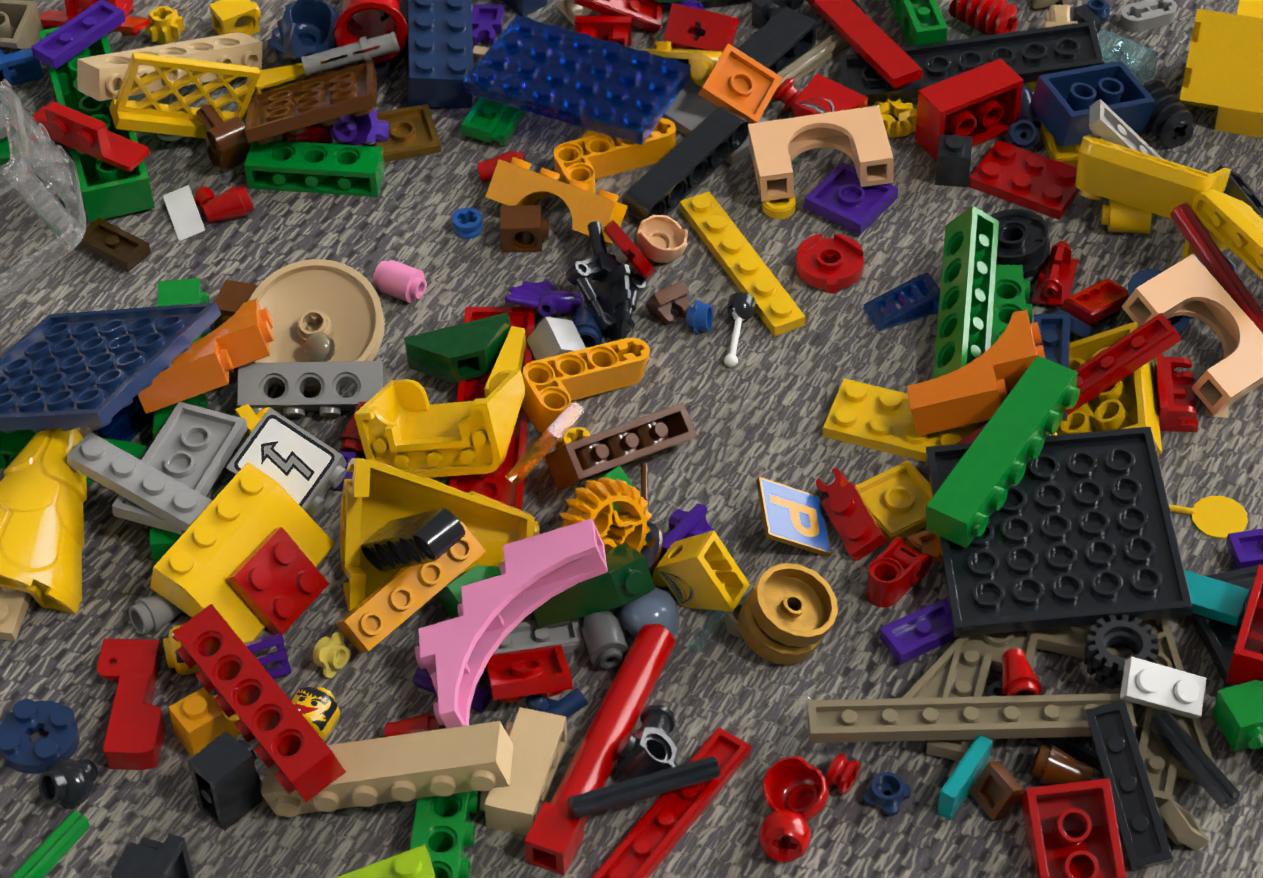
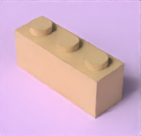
M519 707L515 721H509L505 729L513 743L510 785L483 791L480 800V810L485 811L487 828L527 836L544 802L547 801L568 740L567 721L565 716Z

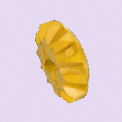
M887 99L884 103L875 102L874 106L879 105L887 137H903L915 131L917 110L913 109L912 103L903 104L900 99L897 101ZM889 114H894L895 117H898V121H896V119L893 118V116H892V115H889Z

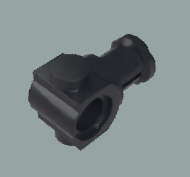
M648 705L645 707L640 715L641 727L636 729L633 734L628 733L620 742L617 753L620 755L617 767L623 770L629 779L677 766V763L674 761L677 748L669 736V733L675 727L676 721L674 713L669 708L663 705Z

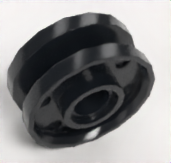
M1007 209L990 215L999 221L996 265H1023L1024 279L1036 275L1046 267L1050 260L1048 225L1043 217L1033 211L1024 209Z

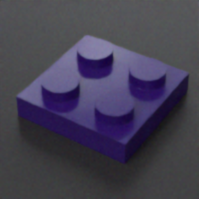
M842 162L805 197L804 208L861 235L897 199L898 188L890 184L860 187L856 168Z

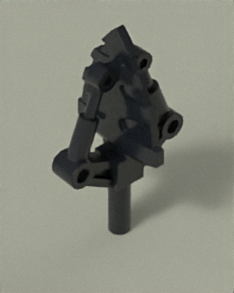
M592 221L587 227L594 256L583 261H577L566 272V278L571 284L578 285L586 299L587 307H590L595 312L597 325L601 328L602 335L606 338H611L609 342L626 338V335L634 329L635 323L631 319L632 312L636 310L638 294L646 286V281L640 274L631 272L629 265L618 262L616 255L607 254L601 223L599 221ZM589 278H591V280L597 281V285L594 288L591 285Z

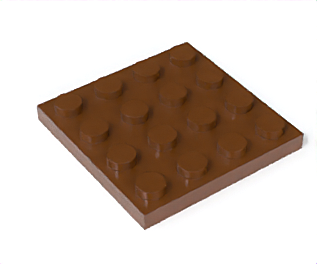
M369 61L252 95L245 124V134L248 143L257 141L258 144H264L277 138L276 135L289 132L290 135H296L307 131L310 125L321 123V125L327 126L340 121V117L353 113V116L357 117L372 112V108L377 107V72L374 62Z

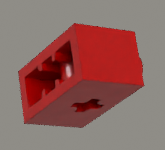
M672 3L664 40L672 42V48L691 50L693 47L705 51L723 52L728 43L732 46L734 45L739 19L729 15ZM697 29L706 30L705 36L696 35Z

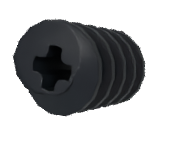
M1155 79L1145 83L1143 87L1155 100L1147 124L1148 129L1153 132L1166 148L1172 149L1184 145L1193 135L1194 128L1192 124L1194 116L1190 111H1187L1185 105L1180 103L1178 98L1172 94L1171 90L1165 86L1162 80Z

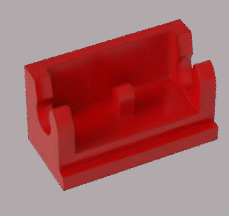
M1163 354L1155 357L1154 363L1160 431L1197 433L1198 421L1196 417L1194 391L1191 389L1193 386V372L1174 371L1178 367L1191 368V360L1185 357H1164Z

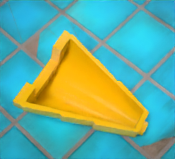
M61 428L46 429L35 434L4 470V477L0 481V586L30 593L41 607L76 614L82 601L83 502L87 500L86 475L67 465L66 455L83 440V437L76 428L69 431H62Z
M352 458L347 466V472H353L352 479H344L340 516L341 570L349 579V583H343L347 608L351 611L400 569L380 571L366 559L361 550V545L391 520L440 508L450 511L460 522L462 521L486 550L482 556L464 571L476 565L500 567V563L505 561L503 545L539 535V523L535 521L534 516L474 491L466 493L426 476L419 477L371 458Z

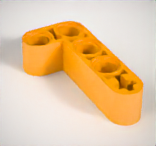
M657 118L562 143L553 152L554 172L560 174L559 181L569 184L570 178L589 184V192L596 194L595 179L658 163L676 146V126L669 119Z
M631 337L529 362L524 366L522 372L525 394L521 405L539 432L547 435H557L565 428L571 401L628 387L640 382L644 377L650 348L645 341Z

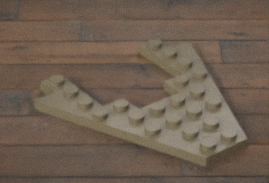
M1168 619L1142 620L1141 627L1143 628L1149 624L1152 627L1151 634L1156 633L1159 638L1158 644L1160 646L1156 664L1184 671ZM1092 625L960 636L902 698L983 696L990 670L1003 673L1001 657L1009 649L1017 648L1023 650L1031 668L1036 648L1084 659L1086 639ZM1112 646L1107 648L1108 652L1117 657L1130 658L1136 656L1132 650L1126 647ZM1115 683L1114 689L1109 688L1108 693H1121V685ZM1147 707L1139 747L1157 807H1161L1168 800L1172 799L1176 777L1195 782L1198 781L1150 728L1152 716L1162 710ZM1170 713L1213 761L1200 718L1191 719ZM972 739L928 740L926 754L960 762L970 748Z

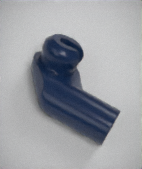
M578 688L560 700L547 698V696L540 694L529 695L526 699L528 709L565 716L566 719L588 704L585 696Z

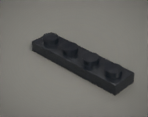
M1121 700L1085 709L1086 721L1103 778H1110L1117 825L1131 871L1172 862L1173 856L1126 701Z

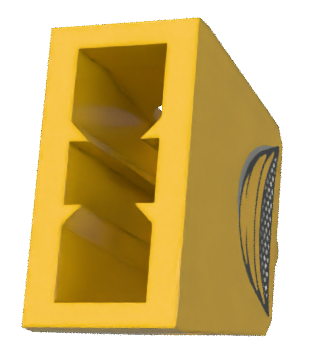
M715 531L675 541L653 570V581L656 586L668 587L679 604L685 608L734 611L750 585Z

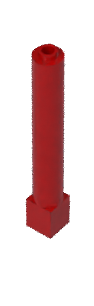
M646 624L639 629L551 802H544L524 840L526 863L565 876L584 838V826L590 816L573 819L569 814L567 799L605 786L620 756L617 753L620 742L628 733L632 732L675 647V639L666 627L660 624Z

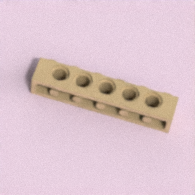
M236 32L77 59V91L98 101L117 98L133 52L258 67L259 70H262V41L244 33ZM139 64L136 74L141 79L156 69L153 66ZM176 69L167 74L171 82H174L186 75L187 72L182 69ZM207 73L198 78L200 83H205L219 77L215 73ZM160 78L146 87L150 92H154L165 87L167 84ZM191 82V83H189V84H187V85H185V86L193 85V84H195V83H194V82ZM140 89L129 96L143 94L144 92Z

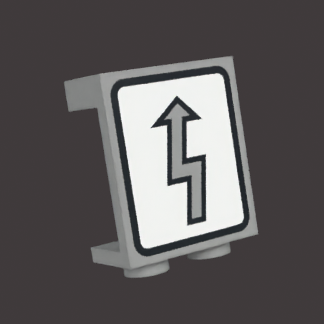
M270 407L226 467L231 476L235 477L243 466L249 462L278 482L311 518H315L325 504L323 497L331 486L336 488L347 473V469H345L347 463L341 453Z

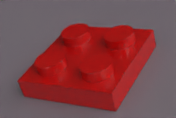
M283 527L274 529L226 579L273 635L279 633L283 635L329 585L328 581Z
M561 645L496 653L492 655L485 667L493 700L515 702L528 695L556 696L561 694L563 690L573 689L572 675Z

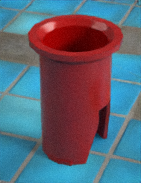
M343 0V12L337 18L335 26V37L339 47L359 42V38L365 36L367 39L389 34L393 31L398 41L399 50L401 51L405 47L408 28L406 19L400 13L399 0ZM378 10L383 11L390 17L382 21ZM380 46L371 47V48H368V49H365V50L377 48V47H380ZM400 51L372 58L373 62H386L397 56Z

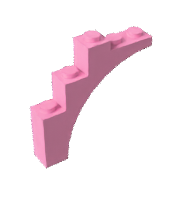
M592 519L503 545L505 561L500 563L501 575L461 586L462 603L457 605L459 617L418 629L419 646H415V657L420 669H427L432 678L434 689L438 694V701L433 703V709L440 726L445 725L446 728L469 725L470 707L476 685L489 659L506 636L526 616L552 597L570 587L608 572L604 543Z

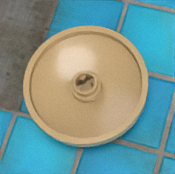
M310 259L284 266L262 281L249 299L250 301L257 298L261 309H268L274 324V328L271 329L274 341L270 342V356L256 360L253 363L317 362L307 358L304 352L305 342L314 332L328 335L335 342L336 353L327 362L373 361L383 340L385 319L376 290L360 272L340 262ZM311 383L306 386L304 391H321V385Z

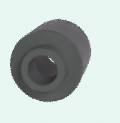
M608 610L587 615L583 620L582 635L591 663L595 667L614 669L620 666L629 649L619 620Z

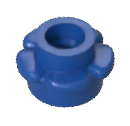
M700 300L695 301L693 307H688L686 317L687 326L694 328L693 330L696 335L699 334V331L710 332L713 324L712 305L702 303Z

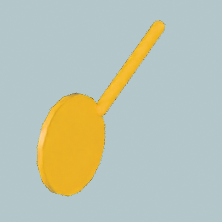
M1224 496L1201 498L1194 504L1193 508L1169 504L1171 512L1191 515L1192 522L1199 531L1216 539H1227L1228 533L1243 532L1248 523L1247 512L1242 505Z

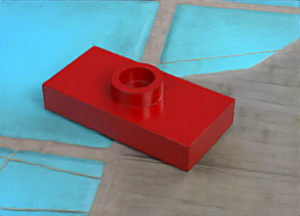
M1107 278L1065 298L1062 309L1084 323L1091 325L1122 310L1121 306L1128 299V290Z

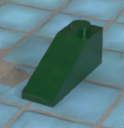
M626 542L606 551L608 572L580 582L542 604L532 612L536 626L542 628L621 607L655 590L656 588L645 556Z

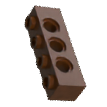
M684 402L566 444L545 455V459L559 491L600 476L619 465L624 467L675 448L697 437Z

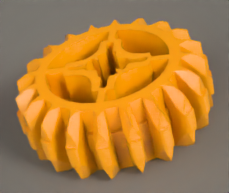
M605 477L599 478L598 481H587L585 488H575L576 499H566L569 508L567 512L559 513L564 522L562 526L556 529L592 519L604 543L605 552L624 542L640 552L642 547L647 544L645 540L646 534L651 530L646 522L652 517V514L645 510L648 501L640 496L641 491L628 485L625 481ZM612 502L615 503L618 513L616 510H613Z

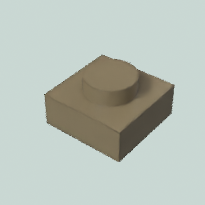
M1170 799L1158 809L1166 821L1163 825L1165 833L1176 845L1179 846L1183 843L1197 851L1209 842L1207 836L1185 807Z

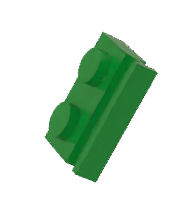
M486 87L462 122L461 134L489 143L493 140L499 141L500 146L505 147L529 111L530 99L518 100L514 94Z

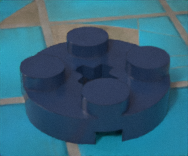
M31 699L20 700L14 705L13 711L0 724V753L12 769L22 773L40 774L48 771L47 767L52 766L54 762L62 758L70 759L80 741V734L73 710L53 701L42 700L34 702ZM43 731L47 735L46 738L41 737L37 742H32L31 735L36 732Z

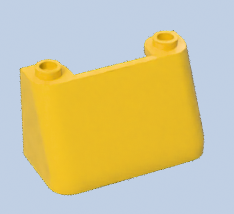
M521 369L505 370L498 372L490 380L489 395L486 398L475 399L474 401L429 404L427 393L420 383L410 379L391 380L354 413L366 459H374L419 477L426 476L431 478L494 472L504 462L524 398L525 385Z

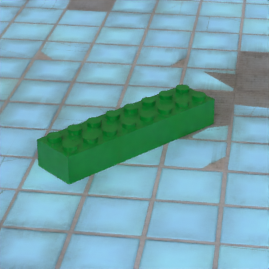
M59 27L39 31L40 40ZM106 35L57 69L46 64L56 103L105 122L108 131L138 143L135 131L115 128L109 110L112 99L98 101L77 91V59L112 53ZM69 147L89 222H94L98 217L107 219L155 208L144 160L132 171H126Z

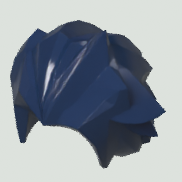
M296 0L285 5L282 19L277 21V27L271 31L274 36L267 40V42L278 52V61L291 60L295 64L302 63V56H309L339 47L335 37V26L339 15L332 6L324 3L323 0Z

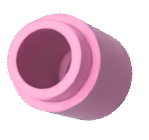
M394 260L388 262L381 261L373 275V284L379 288L380 292L408 303H413L416 298H421L427 286L423 271Z

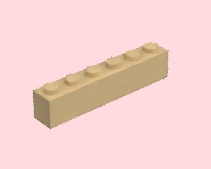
M496 721L327 745L346 773L305 803L296 790L290 795L285 791L274 776V774L280 771L275 764L269 769L266 766L262 796L276 816L294 817L298 814L320 811L332 812L336 809L357 806L370 807L380 803L407 802L417 798L450 796L461 792L488 791L493 788L510 785L513 743L502 723Z

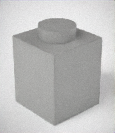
M545 317L526 339L536 360L586 348L573 321Z

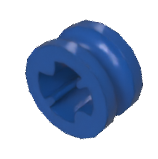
M467 207L459 209L453 214V231L457 237L473 239L482 233V214L479 210Z

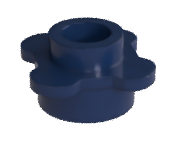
M879 773L873 778L871 788L864 790L863 801L868 805L874 804L882 808L887 815H896L900 811L902 801L911 796V788L894 773ZM889 792L891 795L885 796L883 793Z

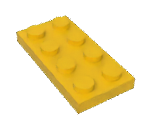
M844 378L823 426L822 437L927 462L926 447L956 444L980 428L981 422L918 436L907 393Z

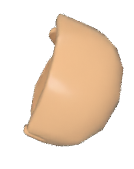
M652 215L642 220L639 225L636 238L637 246L648 259L658 263H669L675 261L684 252L688 244V231L682 229L677 221L666 215Z

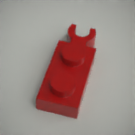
M835 467L832 469L835 474V481L831 485H826L819 478L816 480V486L828 497L821 504L848 553L855 561H859L886 543L887 539L858 488L852 482L848 483L846 476Z

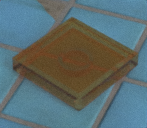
M574 400L505 477L514 485L519 484L584 413V408Z

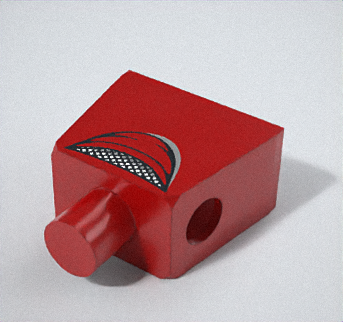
M817 73L795 101L793 118L867 107L868 97Z

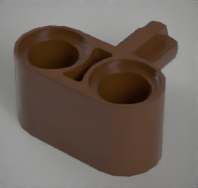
M202 105L196 111V117L206 129L207 153L213 166L219 167L221 169L219 172L224 173L246 161L251 143H248L245 134V124L238 116L223 121L212 105Z

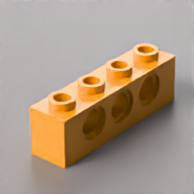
M462 521L460 523L464 527L465 536L435 562L400 568L335 623L359 653L369 652L486 552Z

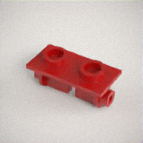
M1060 241L1052 246L1050 260L1046 267L1040 271L1032 303L1063 307L1065 298L1070 296L1079 259L1071 258L1072 250L1068 243Z

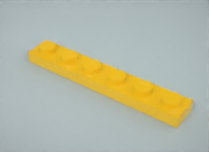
M710 191L680 201L681 213L738 289L755 298V311L774 337L805 326L806 316Z

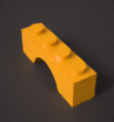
M512 157L511 163L498 160L486 198L505 205H534L544 197L557 195L567 204L570 210L572 230L589 236L587 225L592 221H599L602 226L605 242L614 244L604 232V227L612 220L621 227L628 206L617 202L619 195L602 189L599 190L598 195L588 191L589 184L570 178L569 184L559 181V173L542 167L540 173L529 170L531 163Z

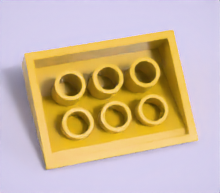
M1135 321L1071 342L1069 368L1072 370L1077 369L1139 328L1137 322ZM1153 359L1069 414L1067 421H1061L1056 431L1057 434L1151 426L1157 455L1162 454Z
M247 462L153 567L150 588L192 618L212 603L243 643L256 640L266 626L226 580L233 571L274 529L283 527L316 568L334 548L335 543L278 482Z

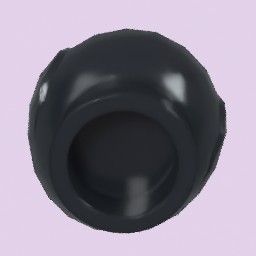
M62 758L54 762L49 771L43 772L39 777L38 787L42 799L48 804L58 803L64 808H77L93 793V782L98 776L97 766L89 759Z

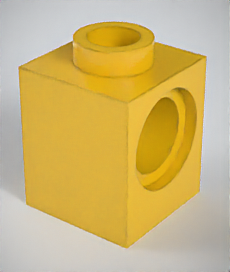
M220 0L209 4L213 29L218 35L241 32L250 36L260 32L258 20L261 19V12L256 2H251L250 0Z

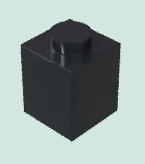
M939 134L935 185L968 188L973 137Z

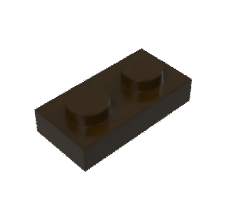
M99 217L75 236L78 247L126 272L132 270L151 253L148 242Z

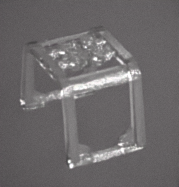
M0 82V103L3 105L10 148V160L7 164L0 166V197L14 188L58 238L0 274V300L71 253L81 242L86 232L87 222L77 167L73 159L60 145H56L51 140L44 125L34 120L21 104L18 94L10 85L4 82ZM34 173H36L43 180L46 186L40 181V179ZM57 194L62 199V201L65 203V208L54 197V195Z

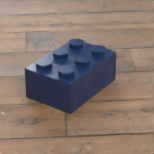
M1122 61L1040 75L1029 107L1059 145L1067 147L1081 144L1084 136L1092 134L1089 128L1090 106L1099 99L1135 133L1145 132L1155 100Z

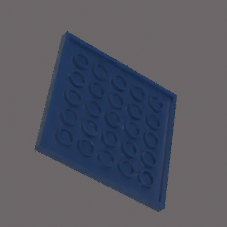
M217 303L49 314L0 356V431L8 434L18 430L41 432L46 429L61 428L62 431H69L79 427H90L92 430L106 427L112 422V417L132 403V398L141 390L149 387L153 383L152 380L161 371L168 369L172 365V361L180 353L187 351L192 346L191 343L199 335L210 330V325L221 316Z

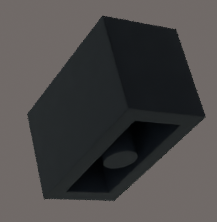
M226 731L188 760L198 807L224 831L262 802L259 786L261 779L256 772L254 762L256 760L255 752L244 740L238 742Z

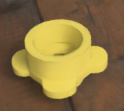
M334 632L331 637L321 638L313 650V661L318 667L324 668L323 675L327 678H333L337 670L343 668L351 657V651L345 646V636L341 632Z

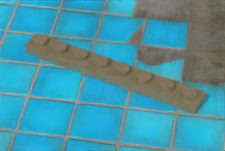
M1120 693L807 700L806 713L809 743L976 739L980 735L988 739L1091 737L1085 717V709L1121 701L1122 699H1120ZM1126 701L1135 731L1137 725L1132 702Z

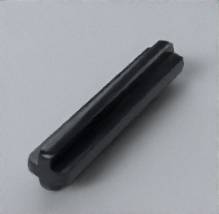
M1167 710L1154 714L1151 718L1150 728L1220 808L1228 809L1234 806L1239 801L1238 798L1240 796L1237 788Z

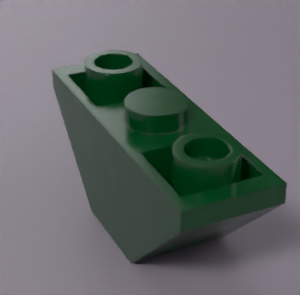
M508 313L404 338L408 367L450 383L487 375L495 365L510 331Z

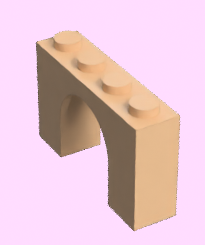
M879 105L748 124L749 149L761 202L795 197L791 162L799 154L815 148H832L847 154L855 164L860 187L894 183V159Z
M1194 254L1137 287L1121 306L1130 318L1137 322L1139 327L1162 313L1167 319L1181 315L1194 317L1207 324L1217 334L1223 346L1224 358L1206 370L1191 387L1213 415H1216L1263 384V333Z

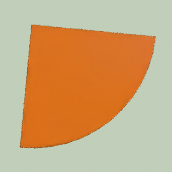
M925 530L907 537L906 545L920 554L928 553L931 556H935L932 557L933 561H942L938 535Z

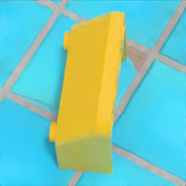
M1092 133L1084 136L1080 144L1075 186L1081 189L1080 195L1086 198L1100 200V197H1104L1172 219L1170 213L1178 205L1186 203L1192 209L1193 199L1196 194L1207 189H1214L1224 193L1231 169L1224 167L1212 174L1104 141L1102 138L1098 139Z
M1207 189L1196 194L1193 199L1192 211L1219 250L1229 248L1263 280V219L1245 202L1217 190ZM1185 240L1182 260L1192 254L1197 256L1187 240Z

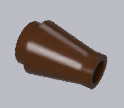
M1040 745L1031 768L1030 776L1039 778L1038 783L1050 785L1092 780L1094 768L1085 765L1054 745H1051L1050 748Z

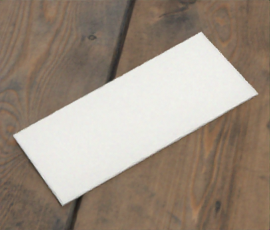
M189 185L163 195L179 241L205 231Z

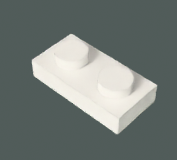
M1131 657L1125 660L1120 699L1196 719L1202 715L1206 677Z

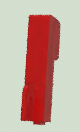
M103 639L97 664L98 675L107 680H119L103 746V752L109 769L148 770L158 766L166 726L161 708L151 705L163 653L160 640Z

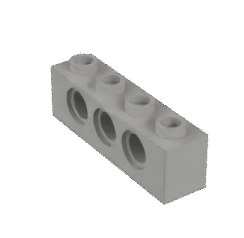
M383 361L248 363L238 367L237 406L241 407L249 404L255 414L264 408L270 407L277 412H283L285 417H304L305 411H319V415L323 417L341 416V411H355L358 402H368L386 385V367ZM349 382L357 384V391L353 396L345 398L339 395L340 388L344 384ZM277 383L285 385V391L281 397L276 399L268 397V390L272 385ZM311 383L321 385L319 395L314 398L304 397V389L307 385Z

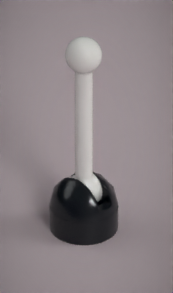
M743 292L732 294L727 305L728 316L735 321L729 354L724 358V364L729 368L735 367L738 363L736 351L741 325L752 318L756 307L755 298Z

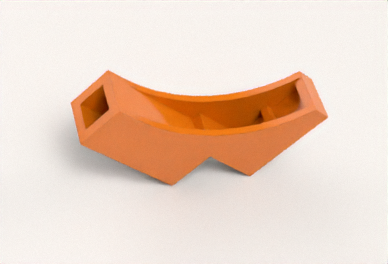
M257 298L245 302L221 326L192 343V346L187 351L180 353L172 361V365L168 369L161 371L152 380L153 383L137 394L145 413L156 411L228 385L229 370L270 356V342L274 341L271 329L274 328V324L268 309H261Z
M1027 309L1012 313L1010 322L1001 337L986 352L972 362L938 378L907 386L910 410L918 436L990 420L1002 404V401L1008 396L1007 391L1015 387L1037 355L1046 359L1043 345L1036 346V344L1042 343L1038 322L1030 323Z

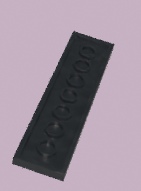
M1095 21L901 47L922 68V78L895 89L859 53L839 56L843 86L868 97V104H875V102L883 103L887 99L897 101L898 99L918 98L920 89L1000 58L1023 79V84L1037 82L1040 75L1104 64Z

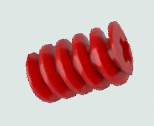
M952 0L948 10L949 15L953 18L957 17L959 21L967 23L970 27L976 28L981 33H986L987 35L1015 32L1017 28V6L1014 4L1007 6L1006 0Z

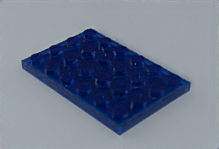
M516 16L462 81V92L642 145L691 78V65L680 62L677 59H668L654 55L645 50L626 47L617 42H608L588 34L566 30L557 25L534 21L529 17Z

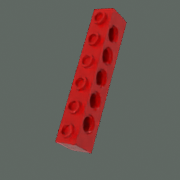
M212 603L173 632L182 645L176 650L189 669L195 665L199 667L200 671L195 676L208 693L215 689L218 691L219 695L214 700L229 718L233 714L237 715L239 720L234 725L245 740L249 743L256 739L259 745L254 748V751L269 769L274 764L279 768L280 771L274 774V776L289 795L296 790L305 803H307L346 773L332 750Z

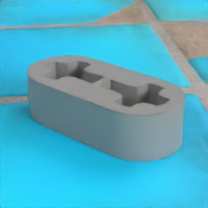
M1143 0L1125 5L1121 10L1119 24L1124 30L1129 32H1141L1169 25L1175 21L1177 4L1174 0Z

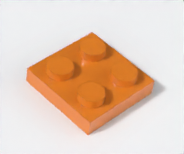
M728 43L698 95L717 107H723L746 119L750 124L758 123L783 78Z

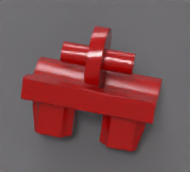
M602 13L600 16L575 15V45H579L581 52L592 53L596 50V45H609V50L612 53H624L627 46H632V16H607Z

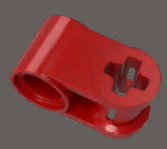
M896 537L886 550L869 565L866 587L867 600L872 605L882 608L891 607L896 604L914 585H917L926 576L931 567L932 556L928 553H918L908 547L904 539Z

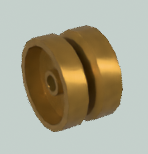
M782 563L771 566L760 576L753 591L742 604L738 615L740 633L746 644L757 655L770 662L784 665L803 662L816 650L822 638L833 626L838 613L836 596L829 583L816 571L800 564Z

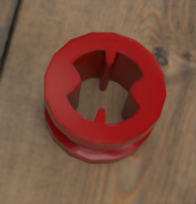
M839 753L831 763L825 777L828 787L837 786L839 793L847 794L859 775L861 763L857 760L849 762L846 754Z

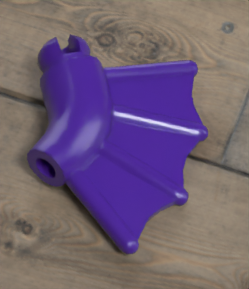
M548 280L539 283L524 281L519 287H509L508 291L511 294L505 296L506 302L537 308L539 313L545 317L552 314H569L583 306V299L580 294H573L567 290H558Z

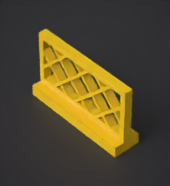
M133 52L117 99H112L109 110L116 129L206 139V129L196 117V111L200 108L190 107L189 104L204 96L209 102L207 105H212L223 121L234 116H238L243 121L261 73L258 67ZM139 64L153 66L156 69L141 79L136 74ZM176 69H182L187 72L186 75L174 82H171L167 74ZM207 73L217 74L219 78L204 86L198 80V78ZM239 76L248 77L246 83L236 89H233L229 84L230 81ZM162 78L167 85L151 94L146 86ZM194 82L198 89L182 97L178 89ZM225 85L229 93L213 100L209 93ZM140 89L147 96L139 101L128 100L129 95ZM171 93H174L178 99L172 104L158 103V100ZM233 100L238 103L235 112L219 109Z

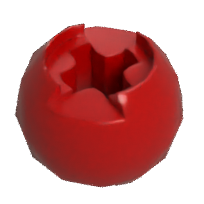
M777 810L766 816L758 831V838L762 850L769 858L781 863L793 862L802 857L811 842V831L801 814L791 810Z

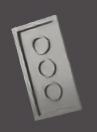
M179 402L141 461L206 497L248 429L246 419ZM118 495L112 504L115 517L181 535L184 533L183 530L121 495Z

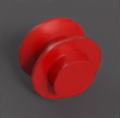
M795 78L785 79L772 96L773 103L780 100L785 104L783 112L788 108L793 112L795 101L805 89L804 87L797 90L793 86Z

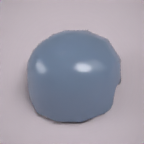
M656 588L619 607V620L624 632L629 631L634 639L641 626L646 624H660L666 627L672 636L679 630L680 618L676 602L664 590Z

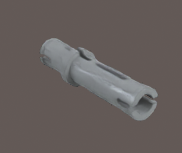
M393 31L389 34L367 39L365 36L359 38V42L332 48L309 56H302L301 59L306 76H310L311 74L363 60L366 62L373 61L372 58L395 51L399 52L400 50L395 32ZM380 46V47H377V48L365 50V49H368V48H371V47ZM346 54L348 55V56H344V57H341V58L333 59V60H330V61L321 62V61H324V60H327V59H331V58H335V57H338V56H342V55H346Z

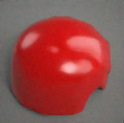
M800 756L779 759L767 769L762 781L764 798L773 812L777 810H791L801 814L806 821L812 820L824 809L829 795L826 778L823 777L820 769L809 764Z

